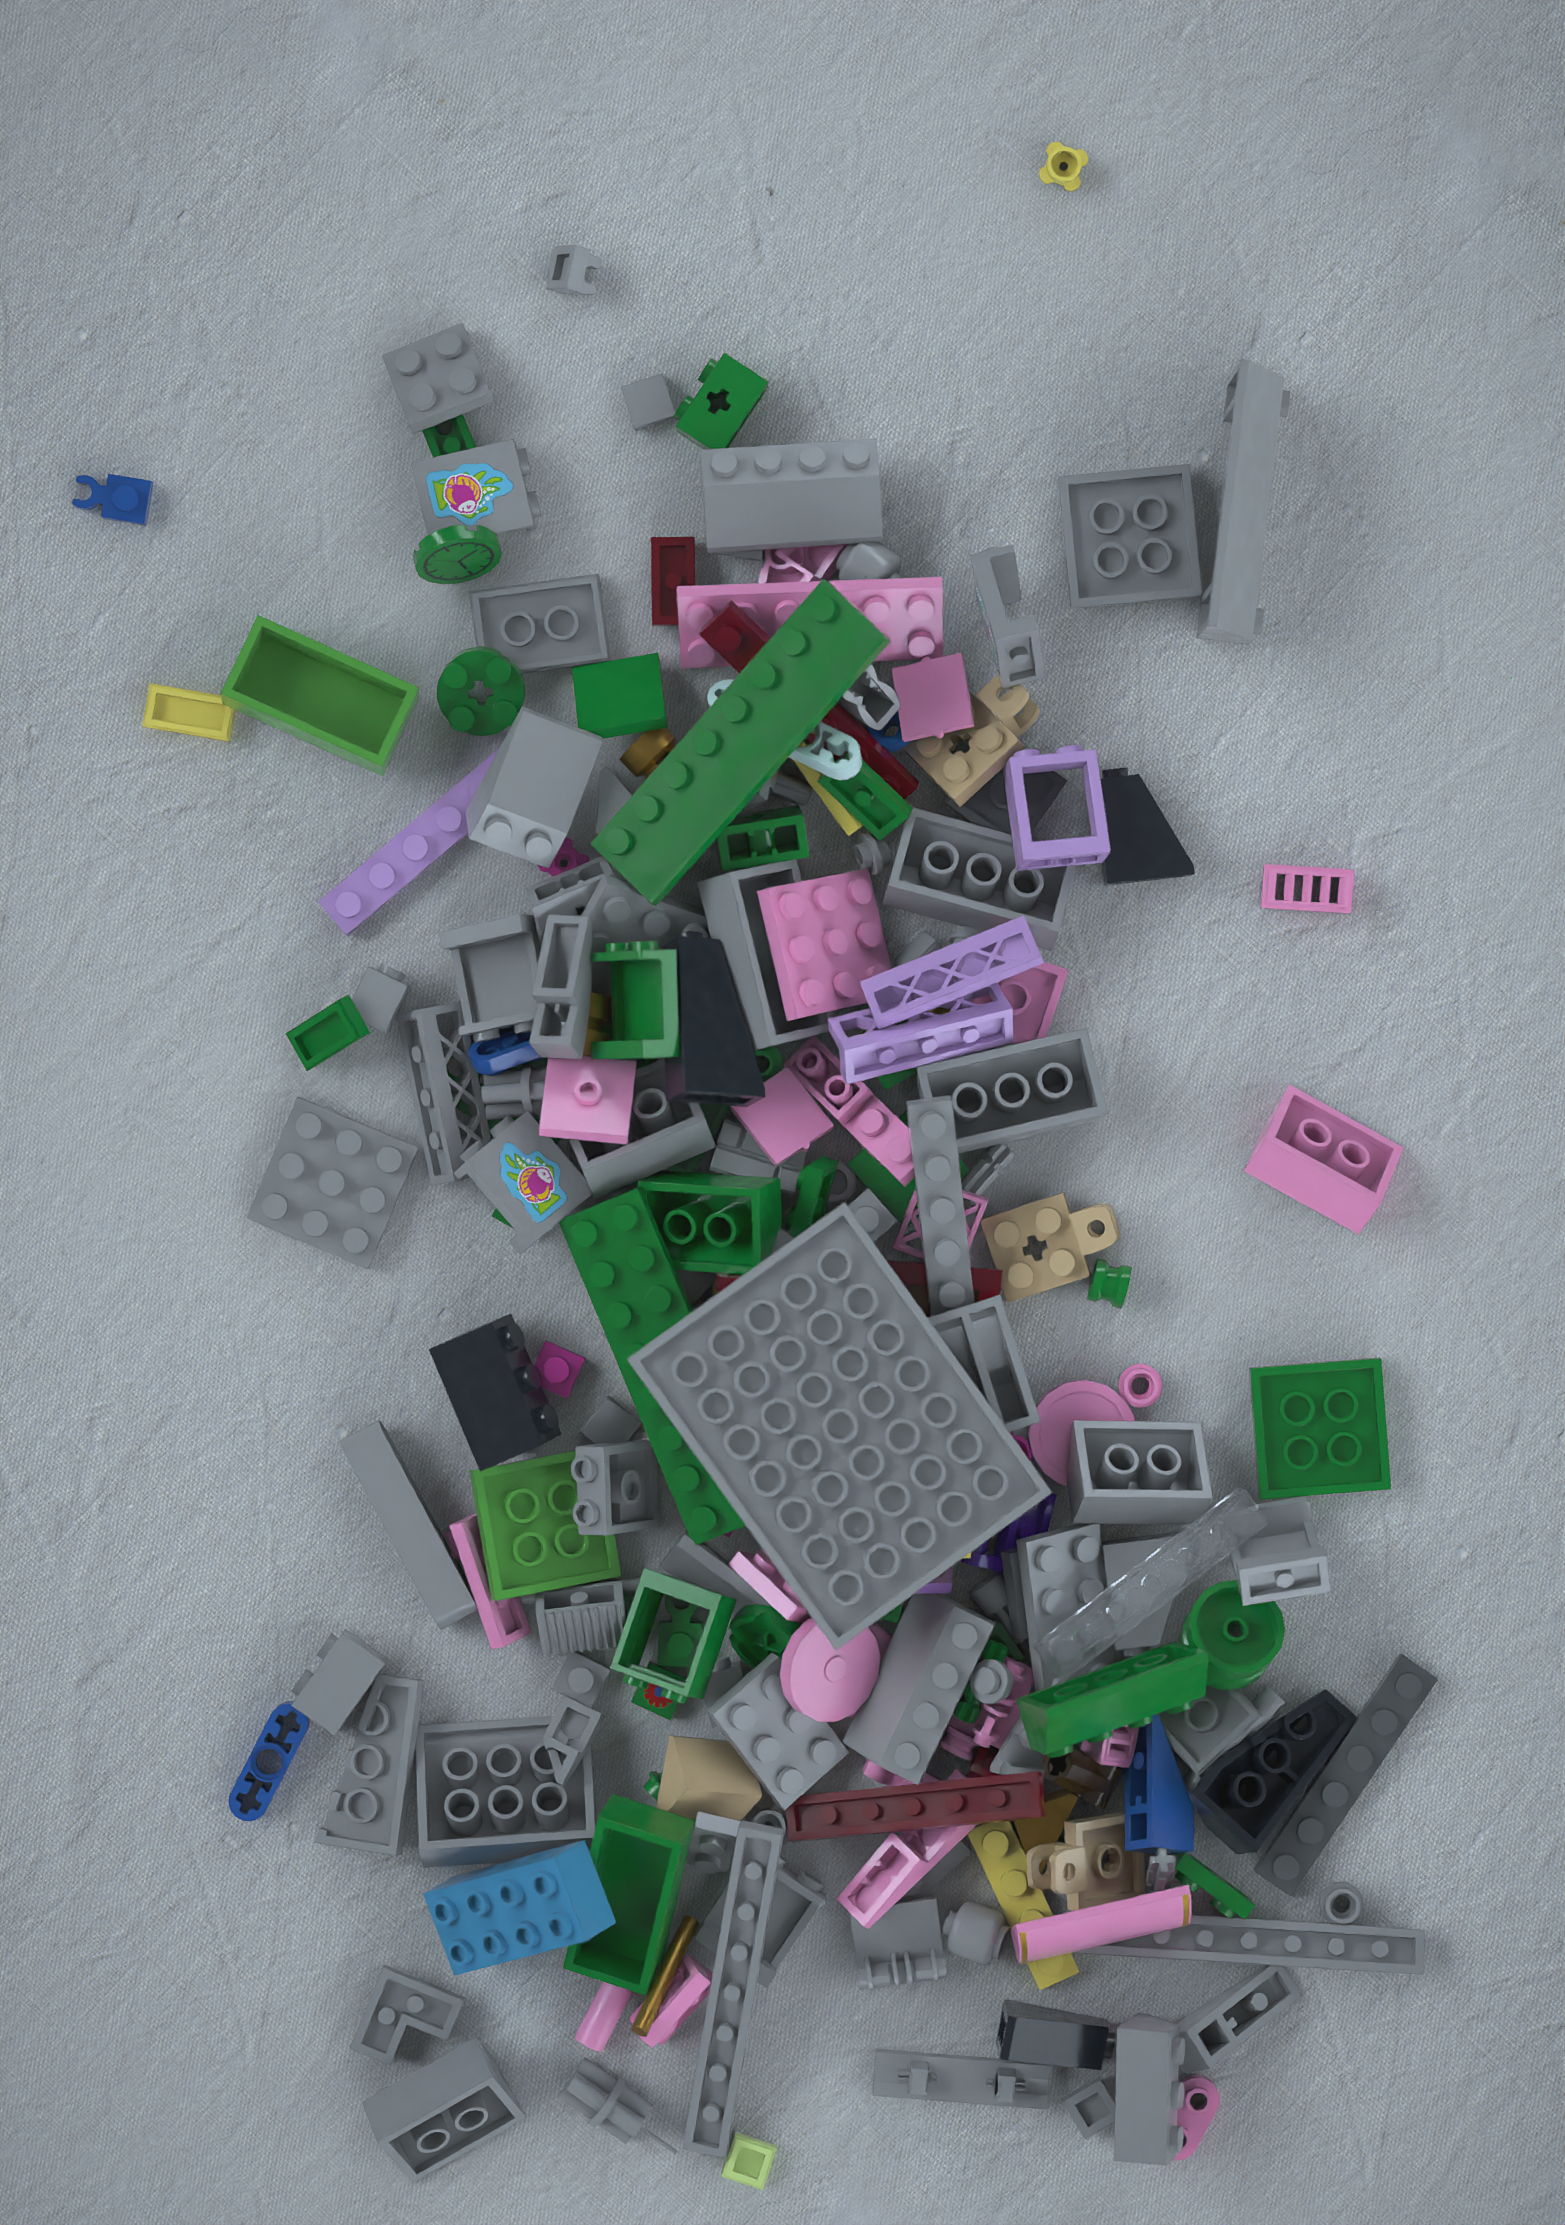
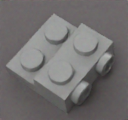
M649 1440L575 1446L576 1458L571 1464V1473L577 1481V1503L573 1507V1519L578 1524L579 1535H613L659 1527L657 1458Z

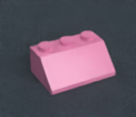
M1289 1084L1260 1134L1244 1172L1349 1230L1360 1234L1381 1204L1404 1147Z

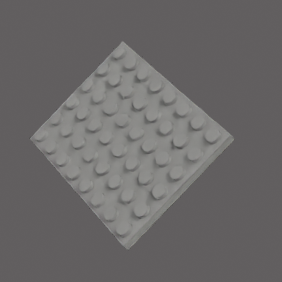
M842 1203L627 1358L629 1364L835 1650L842 1647L1052 1493L845 1203Z

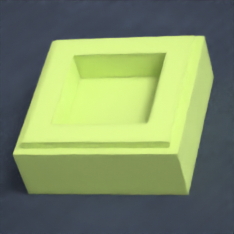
M735 2132L721 2177L763 2190L777 2145Z

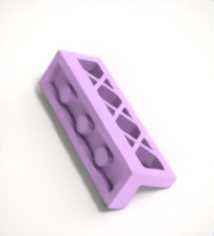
M1023 915L860 981L876 1025L880 1030L1041 965L1044 962ZM901 1001L898 1007L881 1013L879 1006Z
M996 982L935 1007L949 1009V1013L937 1015L927 1010L907 1018L909 1020L907 1023L893 1024L879 1030L869 1008L828 1018V1029L840 1050L841 1075L846 1084L1013 1043V1009ZM990 995L993 1002L981 1005L970 1002L972 999ZM901 1001L879 1006L881 1013L898 1007ZM854 1028L867 1030L864 1034L848 1038L844 1031Z

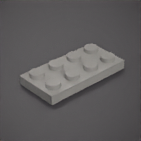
M1078 1523L1016 1540L1035 1692L1116 1663L1100 1524Z

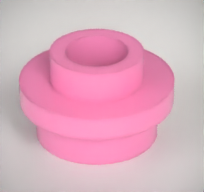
M1134 1364L1122 1372L1118 1381V1390L1126 1403L1133 1407L1143 1408L1157 1401L1162 1392V1380L1158 1372L1151 1366ZM1138 1377H1143L1148 1382L1147 1390L1141 1394H1137L1132 1390V1382Z

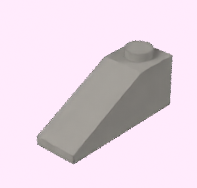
M1266 1965L1194 2010L1177 2023L1179 2024V2038H1184L1185 2058L1183 2064L1180 2065L1184 2073L1212 2068L1302 1996L1284 1966Z

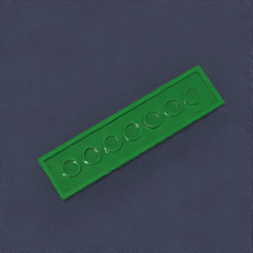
M640 1186L563 1218L559 1225L690 1539L694 1541L695 1545L746 1526L627 1361V1358L693 1311L642 1187Z

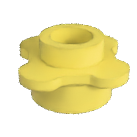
M1052 142L1046 149L1048 158L1045 166L1039 170V178L1044 184L1053 182L1062 185L1066 191H1075L1080 187L1081 180L1079 175L1082 167L1088 163V155L1082 149L1075 150L1071 147L1063 146L1060 142ZM1066 163L1068 168L1063 171L1059 168V165Z

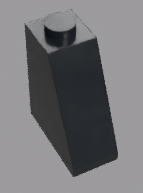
M1128 768L1102 770V778L1100 780L1111 851L1102 863L1104 886L1194 875L1193 863L1140 775H1129Z
M1004 1999L996 2045L999 2058L1003 2060L1101 2070L1103 2059H1111L1115 2033L1109 2032L1108 2021L1104 2018Z

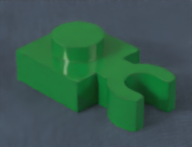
M666 1595L665 1606L672 1615V1621L659 1620L658 1666L691 1667L703 1633V1622L690 1621V1616L696 1611L697 1605L689 1603L687 1607L679 1608L674 1604L673 1597Z

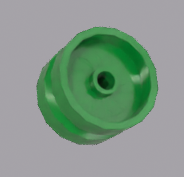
M1236 1580L1221 1581L1204 1590L1182 1622L1178 1642L1207 1652L1209 1659L1207 1686L1221 1690L1242 1689L1259 1680L1282 1648L1285 1634L1282 1611L1275 1601L1243 1606Z

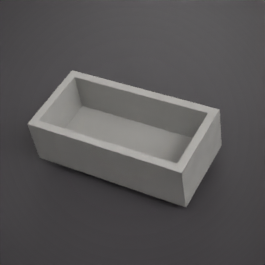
M797 859L730 872L697 882L710 936L712 939L720 940L753 1050L830 1032L828 1029V1018L835 1017L834 1011L787 1021L757 891L801 882Z

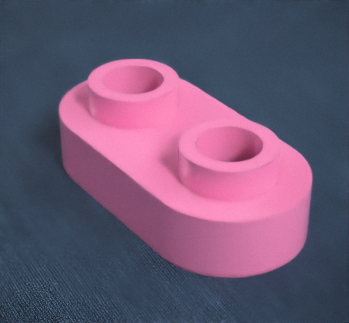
M1190 2075L1180 2081L1184 2084V2102L1182 2108L1177 2109V2126H1182L1185 2140L1181 2153H1176V2158L1173 2160L1186 2159L1195 2152L1219 2107L1220 2097L1215 2084L1203 2075ZM1193 2094H1204L1206 2096L1205 2103L1199 2107L1191 2105L1190 2098Z

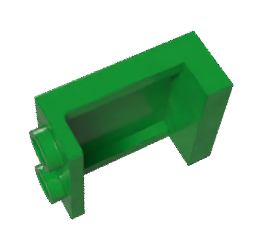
M658 941L607 943L605 944L606 952L590 953V962L610 963L613 1041L591 1042L592 1059L679 1057L676 950H658Z

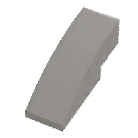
M548 915L531 994L537 1002L529 1044L540 1057L582 1059L587 1033L592 983V962H590V953L593 950L592 919L589 916Z

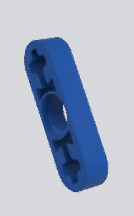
M293 1701L283 1702L273 1710L230 1793L229 1808L233 1815L240 1820L254 1821L265 1813L309 1728L310 1718L292 1707ZM290 1711H293L297 1714L296 1722L301 1727L300 1730L292 1728L285 1738L284 1743L292 1744V1748L289 1751L282 1743L275 1740H267L266 1737L268 1733H271L276 1738L283 1726V1723L278 1720V1715L287 1716ZM273 1749L279 1753L282 1765L277 1772L265 1773L259 1768L257 1756L262 1750ZM248 1772H251L258 1780L272 1783V1787L268 1789L262 1784L256 1795V1800L261 1803L260 1808L252 1806L249 1811L241 1808L243 1800L238 1797L239 1792L247 1794L255 1780L246 1777Z

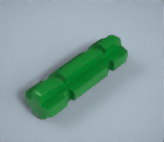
M990 1639L981 1654L982 1661L993 1659L1004 1663L1009 1648L998 1641ZM969 1679L963 1692L965 1697H961L954 1716L966 1723L973 1724L982 1709L980 1704L982 1702L973 1695Z

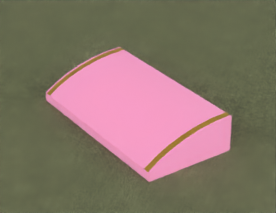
M1189 1885L1016 1924L1010 1932L1018 1965L1188 1926L1192 1916L1191 1893Z

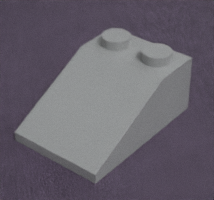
M522 706L466 809L469 839L549 868L569 832L602 745V737Z

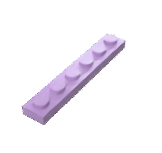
M499 749L318 901L347 936L468 834L466 809Z

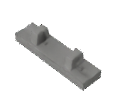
M876 2049L872 2094L873 2096L1047 2109L1051 2066L1008 2061L999 2058ZM996 2073L998 2074L997 2093H995Z

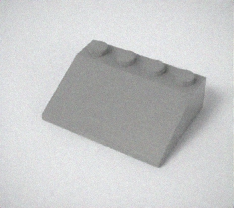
M553 1716L418 1725L416 1739L418 1840L423 1867L506 1862L585 1840L590 1853L597 1822L592 1742L569 1781L563 1786L556 1782L549 1753L543 1741L544 1733Z

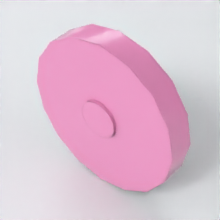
M1086 1379L1067 1381L1046 1392L1036 1404L1041 1422L1028 1426V1441L1032 1456L1041 1471L1058 1484L1067 1486L1071 1425L1073 1420L1135 1421V1416L1124 1398L1107 1385Z
M812 1618L806 1620L791 1636L781 1661L780 1680L782 1690L793 1709L818 1722H837L855 1713L869 1698L878 1679L880 1653L876 1637L868 1627L842 1647L835 1650Z

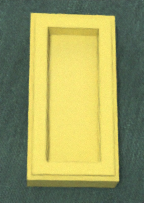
M150 683L142 726L230 742L236 710L223 705L221 695Z

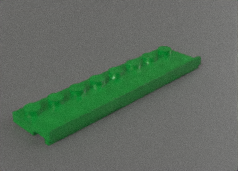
M823 578L590 844L651 905L657 906L891 642V639L870 622L835 586Z

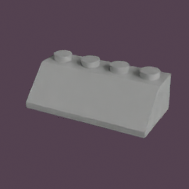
M876 438L700 450V484L707 553L883 541L881 482Z
M913 808L910 816L905 820L882 904L959 926L973 927L981 932L1024 915L1037 947L1051 951L1060 930L1076 865L1017 871L1011 834Z
M1087 1028L915 1068L920 1099L950 1095L953 1105L958 1154L1101 1121L1108 1114Z
M939 1593L913 1594L880 1662L878 1679L869 1698L858 1708L842 1742L876 1765L918 1785L934 1756L997 1622Z

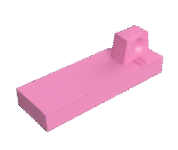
M477 1513L449 1525L451 1530L444 1535L452 1557H460L491 1649L505 1647L532 1633L520 1597L499 1601L491 1600Z

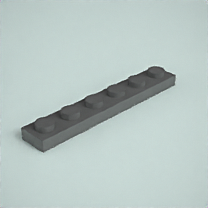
M1399 1653L1358 1714L1356 1721L1341 1739L1253 1869L1255 1873L1289 1896L1293 1895L1436 1684L1438 1678Z

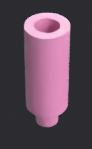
M602 1981L574 2038L592 2050L603 2052L633 1991Z

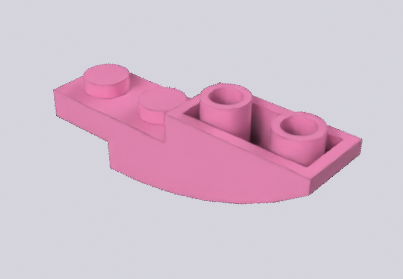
M815 1036L809 1038L783 1064V1067H789L807 1092L879 1164L883 1165L905 1187L915 1177L909 1128L862 1081L846 1084L841 1075L840 1060Z

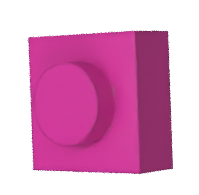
M545 1340L535 1363L541 1375L542 1388L568 1398L585 1361V1357Z

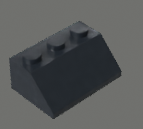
M511 1313L466 1331L429 1349L480 1472L562 1435L558 1426V1415L546 1398L541 1386L540 1372L530 1360L524 1345V1334L515 1323Z

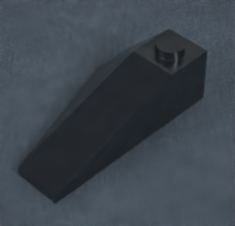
M1324 1689L1215 1760L1189 1794L1204 1826L1236 1855L1257 1852L1356 1721L1357 1717L1329 1691Z

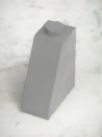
M1187 1531L1102 1541L1115 1650H1124V1656H1135L1149 1651L1150 1646L1160 1645L1191 1544L1190 1534Z

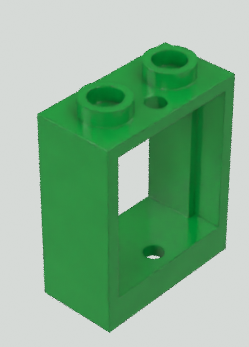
M644 1568L610 1669L624 1673L622 1682L645 1690H647L649 1683L662 1687L661 1696L673 1701L686 1704L688 1697L703 1700L737 1599L662 1572ZM663 1594L710 1610L686 1682L639 1665Z

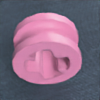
M948 1725L946 1728L947 1734L945 1738L941 1739L939 1746L961 1758L972 1761L974 1758L972 1749L980 1745L973 1741V1736Z

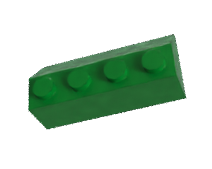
M1174 1641L1017 1698L1016 1701L1030 1748L1044 1755L1047 1754L1049 1758L1059 1757L1073 1751L1072 1745L1087 1740L1088 1743L1100 1742L1112 1737V1730L1127 1725L1128 1728H1137L1153 1721L1152 1715L1167 1710V1713L1173 1714L1190 1709L1193 1706L1192 1701L1204 1697L1206 1693L1209 1662L1207 1652Z

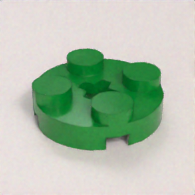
M479 646L464 649L446 664L437 684L438 705L454 730L475 736L493 735L511 726L520 712L525 699L524 677L520 668L514 662H511L494 648ZM476 681H483L486 688L493 689V694L487 696L486 702H478L477 697H471L469 690L475 688Z

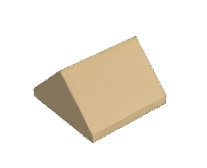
M669 1735L656 1808L692 1820H696L698 1812L741 1821L760 1800L762 1793L758 1779L731 1743L726 1740Z

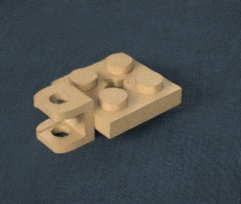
M999 675L988 682L976 694V697L969 691L974 727L944 733V736L940 739L934 735L912 740L903 748L906 754L959 807L1005 766L1009 757H1014L1013 754L1025 748L1018 737L1036 721L1040 714L1039 707L1029 698L1028 691L1021 684L1008 687L1011 690L999 698L1000 692L1004 690L1002 689ZM1024 707V711L1021 715L1013 717ZM970 739L968 742L970 750L964 754L962 751H958L953 754L955 746L959 742Z
M1065 1192L983 1218L980 1221L996 1269L1003 1270L1001 1285L1007 1303L1091 1276L1092 1274L1085 1255L1108 1248L1121 1235L1111 1205L1095 1204L1071 1212ZM1093 1220H1099L1104 1224V1234H1096L1092 1230L1091 1223ZM1035 1235L1038 1241L1045 1240L1047 1242L1048 1248L1042 1251V1259L1035 1260L1033 1254L1026 1255L1024 1247L1029 1244V1236Z
M1125 1811L1064 1821L1065 1843L1053 1842L1031 1848L1027 1852L1028 1885L1035 1889H1051L1056 1893L1067 1894L1069 1910L1076 1911L1146 1895L1144 1853L1125 1851ZM1103 1853L1109 1854V1862H1106L1102 1869V1855ZM1043 1859H1045L1047 1862V1870L1043 1875H1041L1039 1872V1864Z

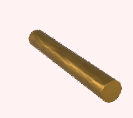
M688 1915L683 1917L631 2027L635 2034L643 2037L648 2035L700 1924L696 1918Z

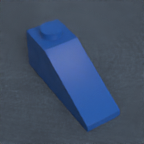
M1152 1715L1153 1721L1139 1727L1133 1760L1130 1767L1125 1768V1851L1157 1854L1158 1849L1165 1848L1167 1849V1855L1194 1851L1195 1834L1193 1805L1159 1715Z

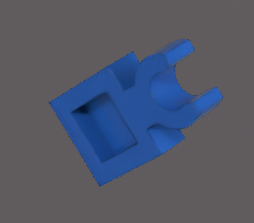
M108 474L106 486H102L88 475L76 476V482L81 485L90 486L92 493L87 500L73 499L72 504L81 510H91L97 505L103 506L101 513L103 519L143 526L147 525L153 489L152 481Z

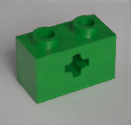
M724 353L719 361L713 358L710 359L698 378V381L703 383L702 387L694 398L687 395L674 414V417L679 420L676 425V432L703 450L729 448L768 389L767 380ZM723 394L727 397L726 406L729 410L726 412L719 409L714 415L711 413L709 399L712 397L718 400Z
M799 805L737 815L715 839L718 862L722 871L810 857L804 815Z

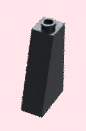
M698 931L678 933L676 938L661 947V950H676L679 1057H665L666 1101L748 1107L765 1098V1087L720 940L703 938V933Z

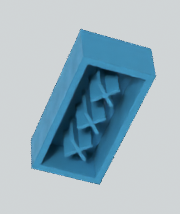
M585 1840L456 1875L423 1893L454 1976L581 1943L616 1923Z

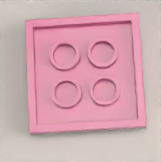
M869 868L757 891L787 1021L868 1003L860 981L892 969Z

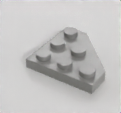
M603 875L581 915L589 916L592 919V953L606 952L605 944L643 941H658V950H661L663 945L676 938L678 933L684 931H698L703 933V938H711L704 908L669 896H665L657 906H653L631 883L607 875ZM592 962V993L602 995L611 993L609 962Z

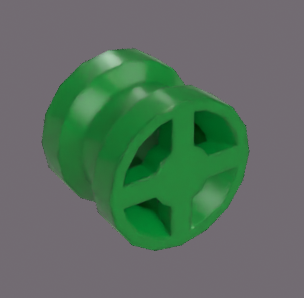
M1097 1258L1089 1284L1087 1300L1093 1302L1101 1299L1106 1300L1113 1307L1121 1309L1127 1294L1132 1267L1121 1265L1118 1268L1109 1266L1106 1260Z

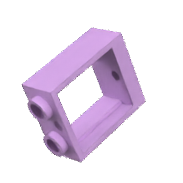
M1069 745L1058 748L1056 750L1057 753L1040 754V751L1037 749H1026L1015 752L1013 754L1014 757H1009L1003 768V776L1017 871L1103 863L1111 852L1096 749L1083 750L1081 745ZM1082 768L1092 836L1032 842L1023 774Z

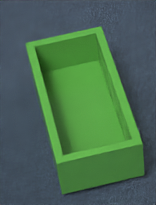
M257 615L220 694L223 705L383 776L418 703L419 687Z

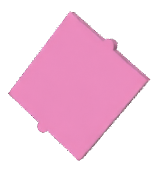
M962 653L930 659L926 656L922 659V662L891 668L895 693L900 702L898 714L904 742L934 735L940 739L944 736V733L974 727Z
M789 1067L764 1082L765 1098L748 1107L730 1106L731 1111L775 1167L799 1151L807 1152L811 1143L834 1128L833 1123Z

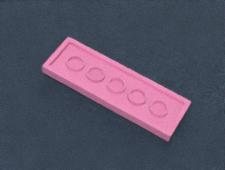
M942 577L829 581L870 622L891 639V642L874 661L922 660L926 656L930 659L943 657ZM821 581L677 586L681 668L732 667L699 635L702 627L731 600L765 633L772 637Z

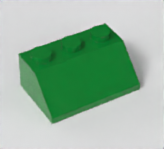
M659 1171L638 1181V1187H642L676 1270L744 1275L772 1254L782 1222L780 1178Z

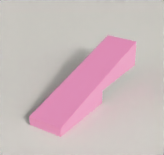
M955 1769L946 1781L967 1779L969 1777ZM977 1824L903 1831L901 1835L894 1832L891 1833L836 1899L865 1928L869 1929Z

